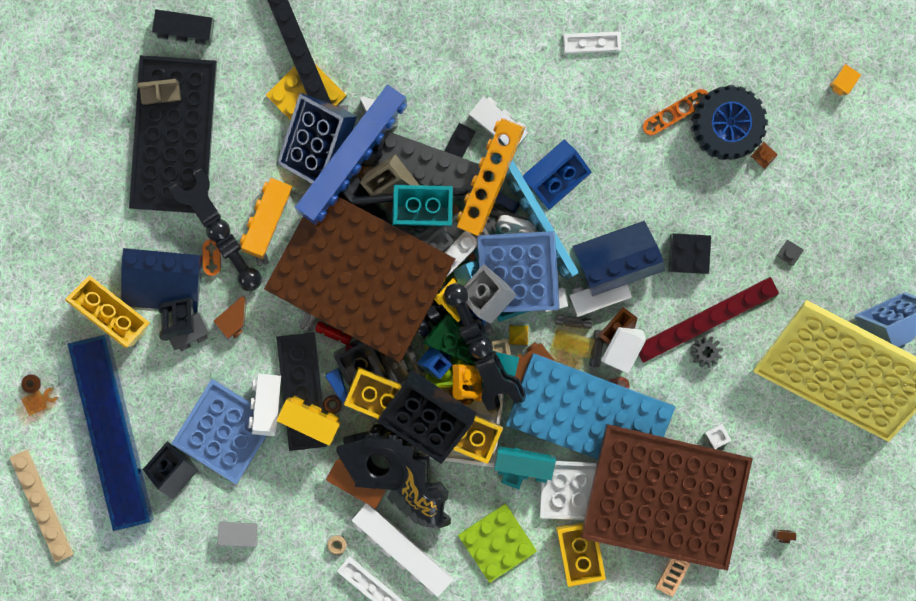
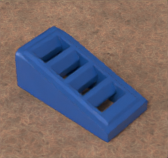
M338 367L325 377L343 406L347 408L348 406L344 405L347 391Z

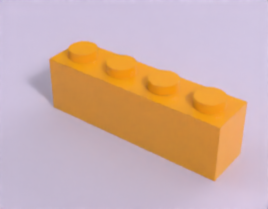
M270 178L269 183H264L261 191L264 195L261 200H257L254 207L256 214L254 217H250L247 224L249 228L247 235H242L239 245H242V252L263 260L291 194V185Z

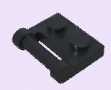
M191 297L164 302L159 305V312L161 313L159 337L161 340L167 341L171 337L194 333L193 301ZM171 310L173 318V328H169V312Z

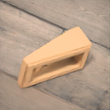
M669 558L656 589L674 596L691 563ZM674 562L683 566L682 569L673 566ZM672 569L676 572H679V575L677 576L675 574L670 573L669 571ZM670 576L676 579L675 583L666 579V577ZM665 582L673 586V588L671 590L667 587L662 586V584Z

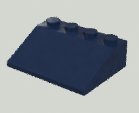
M299 93L277 164L313 184L352 132L357 116L338 106Z
M645 220L573 246L592 297L665 271L663 257Z
M123 248L121 300L131 307L159 309L161 303L191 297L193 312L198 313L203 256Z

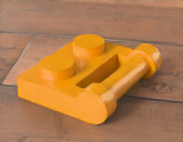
M453 365V397L457 400L467 398L482 401V378L477 366ZM463 385L472 386V391H465L462 389Z

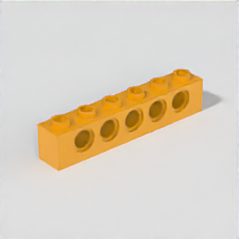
M501 118L500 121L497 120L493 129L496 133L493 139H489L486 150H488L486 157L481 158L478 166L481 168L480 172L474 176L471 182L473 189L471 193H467L464 199L466 206L457 216L458 228L477 236L482 234L526 127L505 118ZM503 134L509 138V143L506 146L500 143V137ZM494 153L501 155V162L499 164L494 163L492 159ZM487 171H491L494 174V179L491 182L485 178ZM480 189L486 191L487 196L484 200L478 197ZM472 207H476L479 210L477 218L473 217L470 213Z

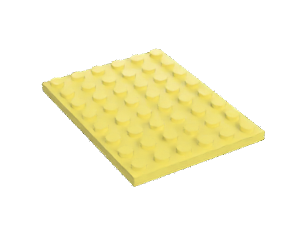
M808 300L802 304L753 370L754 373L887 442L916 413V356Z

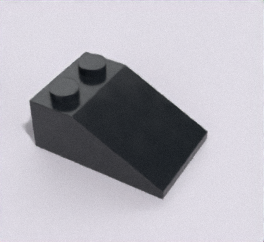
M356 340L334 351V358L349 386L353 382L358 367L391 380L376 349Z

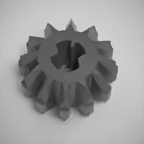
M702 336V342L699 339H695L698 346L691 345V348L696 349V352H691L690 356L697 355L693 362L697 363L700 361V367H703L706 362L707 368H711V361L717 365L718 361L715 358L722 359L723 357L717 354V352L723 351L721 347L716 348L720 341L717 340L713 343L714 337L712 336L709 337L708 342L706 336ZM705 347H707V349H711V353H708V357L702 354V351L705 350Z

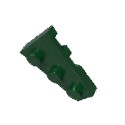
M444 314L423 344L470 365L477 366L475 364L476 359L469 353V344L466 345L460 333L461 325L449 314Z

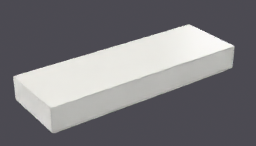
M621 32L563 34L564 54L622 51Z

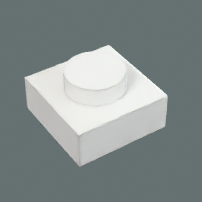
M722 423L705 432L713 449H717L732 441Z

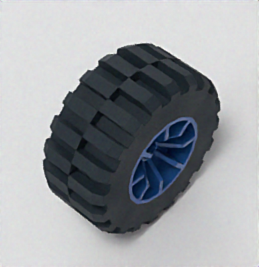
M735 85L722 86L704 95L700 102L696 104L695 112L691 116V121H693L691 132H694L695 137L693 138L695 142L700 144L699 148L702 151L708 152L709 156L717 157L720 160L738 159L755 151V148L762 143L761 139L765 137L767 132L765 126L768 125V119H765L767 112L765 108H762L760 98L756 99L754 97L755 93L752 91L748 92L746 88L741 86L735 87Z

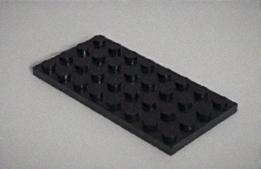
M140 55L138 83L176 79L179 81L181 101L142 105L140 89L137 87L129 209L195 213L190 206L176 202L167 187V183L174 181L182 190H192L196 185L192 169L196 165L201 167L209 179L217 61Z

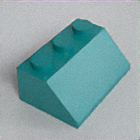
M394 185L392 225L451 227L453 186Z
M498 446L494 470L498 471V475L509 476V473L517 474V478L528 480L529 476L536 478L538 482L547 483V480L552 481L556 457Z

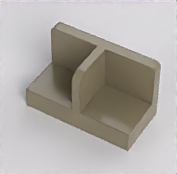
M176 79L137 83V87L140 89L142 105L181 101L179 81Z

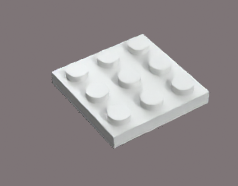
M556 461L552 481L547 480V483L541 482L540 518L584 520L597 462Z

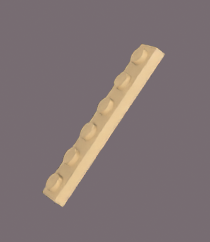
M27 449L9 457L55 563L74 555L29 450Z

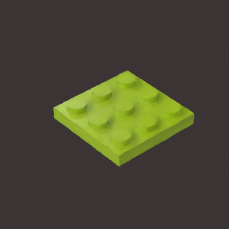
M506 503L458 534L489 583L537 552Z

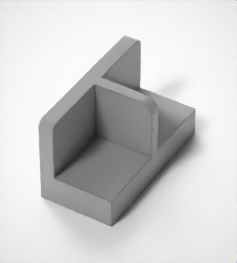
M241 521L219 522L217 545L256 547L258 545L257 524L241 523Z

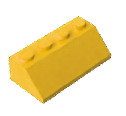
M90 275L65 299L67 303L125 348L133 346L144 335L150 324L149 321Z

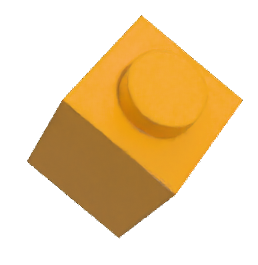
M845 64L840 68L829 86L833 88L832 91L835 94L846 96L851 92L862 74Z

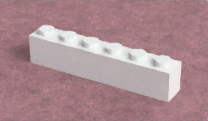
M365 503L352 518L354 522L352 525L359 532L363 530L368 535L367 539L374 545L378 543L382 547L381 551L390 558L392 556L395 558L397 566L402 570L407 569L411 573L410 577L415 582H422L425 585L424 589L433 596L435 594L438 597L453 581L452 575L377 509Z

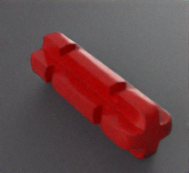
M320 321L315 327L317 333H324V336L336 341L341 340V343L348 345L352 339V336L346 333L343 334V331L332 328L330 325L327 327L325 323Z

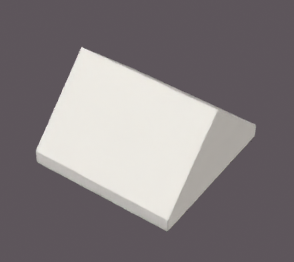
M618 327L601 361L629 373L646 341L644 331Z

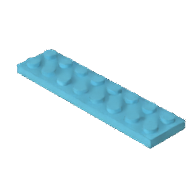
M494 153L492 157L493 161L497 160V162L500 163L501 155L499 153ZM512 159L505 176L510 182L508 186L511 192L517 194L520 199L518 203L521 209L527 211L529 214L528 221L533 223L539 232L554 231ZM555 232L557 270L562 277L565 276L568 279L579 272Z

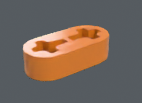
M207 240L202 247L203 270L207 275L214 276L221 271V253L217 248L213 250V257H210V251L206 247L210 246V243L216 246V243ZM211 259H213V264L217 265V269H214L213 273H211L210 269H207V265L211 264Z

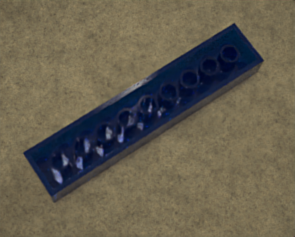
M105 334L68 343L112 530L117 531L150 523L154 520L110 336Z

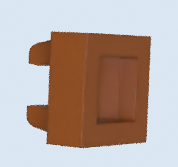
M763 142L750 157L765 169L778 154Z

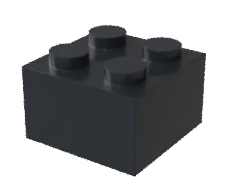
M670 234L668 272L709 274L711 235Z

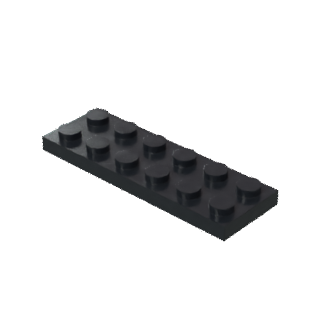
M315 332L277 336L284 403L286 399L296 396L304 400L303 404L318 406L322 409L321 412L324 413ZM286 426L289 451L328 447L327 444Z

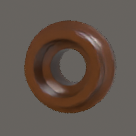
M34 374L26 375L21 382L22 389L27 393L37 392L41 387L40 378ZM29 380L34 383L32 388L28 386Z
M330 395L324 399L323 408L327 413L336 414L341 410L342 402L338 396ZM330 401L336 402L335 408H330Z

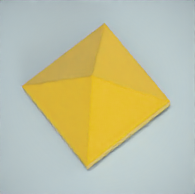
M509 325V345H528V326Z

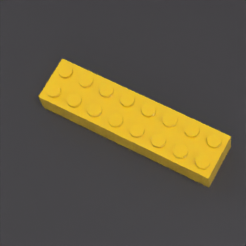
M358 367L344 405L378 419L401 384ZM476 416L472 426L453 450L488 464L503 428L496 423Z

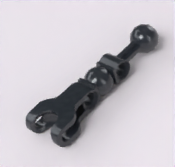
M196 165L192 169L196 180V185L192 190L185 191L176 182H168L167 187L176 202L188 205L193 209L204 228L206 227L207 237L216 243L215 245L225 259L229 257L239 273L237 278L239 286L245 291L252 292L257 290L262 283L261 274L257 269L248 267L240 255L239 250H241V247L233 234H230L229 224L225 220L220 219V214L208 197L210 181L201 167Z
M459 283L450 284L444 291V300L449 306L456 308L463 325L460 326V333L466 345L469 344V353L476 359L475 364L484 382L485 388L481 398L486 409L491 414L498 412L500 408L498 394L502 393L509 395L516 404L525 402L526 394L520 380L506 373L496 351H493L491 340L485 336L487 332L480 319H473L466 304L468 300L467 289Z

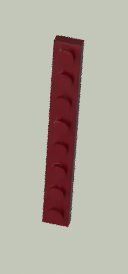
M768 277L646 339L638 355L642 363L780 293L772 278Z

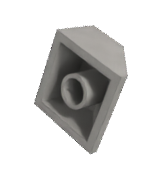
M484 264L465 284V288L468 291L466 303L479 318L489 323H492L516 297L515 292L509 285Z

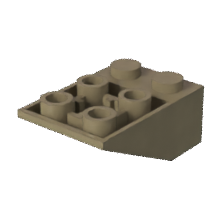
M396 154L366 172L360 182L370 196L393 194L394 185H419ZM393 202L380 203L392 212Z

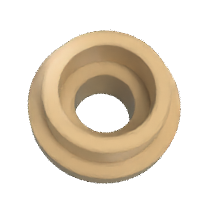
M336 535L329 539L327 547L332 554L340 555L346 550L347 543L342 536ZM334 542H340L341 547L335 548Z

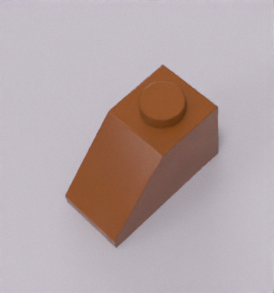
M245 296L239 298L213 321L228 339L232 336L235 339L243 332L242 328L245 326L247 304Z

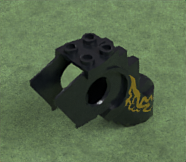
M374 424L369 431L343 437L344 445L337 446L336 452L355 482V487L391 490L387 496L391 504L395 503L399 511H402L406 517L409 516L413 522L421 526L443 528L451 524V517L444 512V505L448 499L449 491L441 482L430 483V456L418 453L416 447L381 424ZM374 454L383 455L389 461L390 467L383 469L376 466L371 456Z

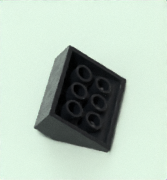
M411 370L378 417L377 422L442 464L472 426L477 413Z

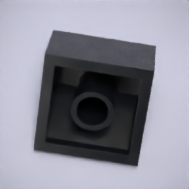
M169 441L161 447L142 469L155 487L172 499L198 471L195 465Z

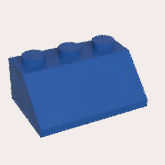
M564 139L523 175V178L533 193L550 210L592 172L577 150Z

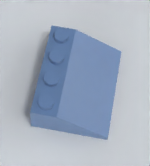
M904 292L854 315L858 327L900 349L905 347V344L911 342L916 336L915 295Z

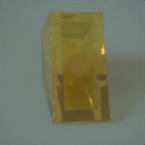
M556 329L551 347L589 358L595 340Z

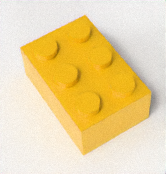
M296 396L286 399L276 421L330 446L342 423L338 420L339 416L330 412L326 415L321 412L322 409L313 404L307 406L303 404L304 400Z
M584 522L556 527L568 587L606 580L599 542L580 538Z

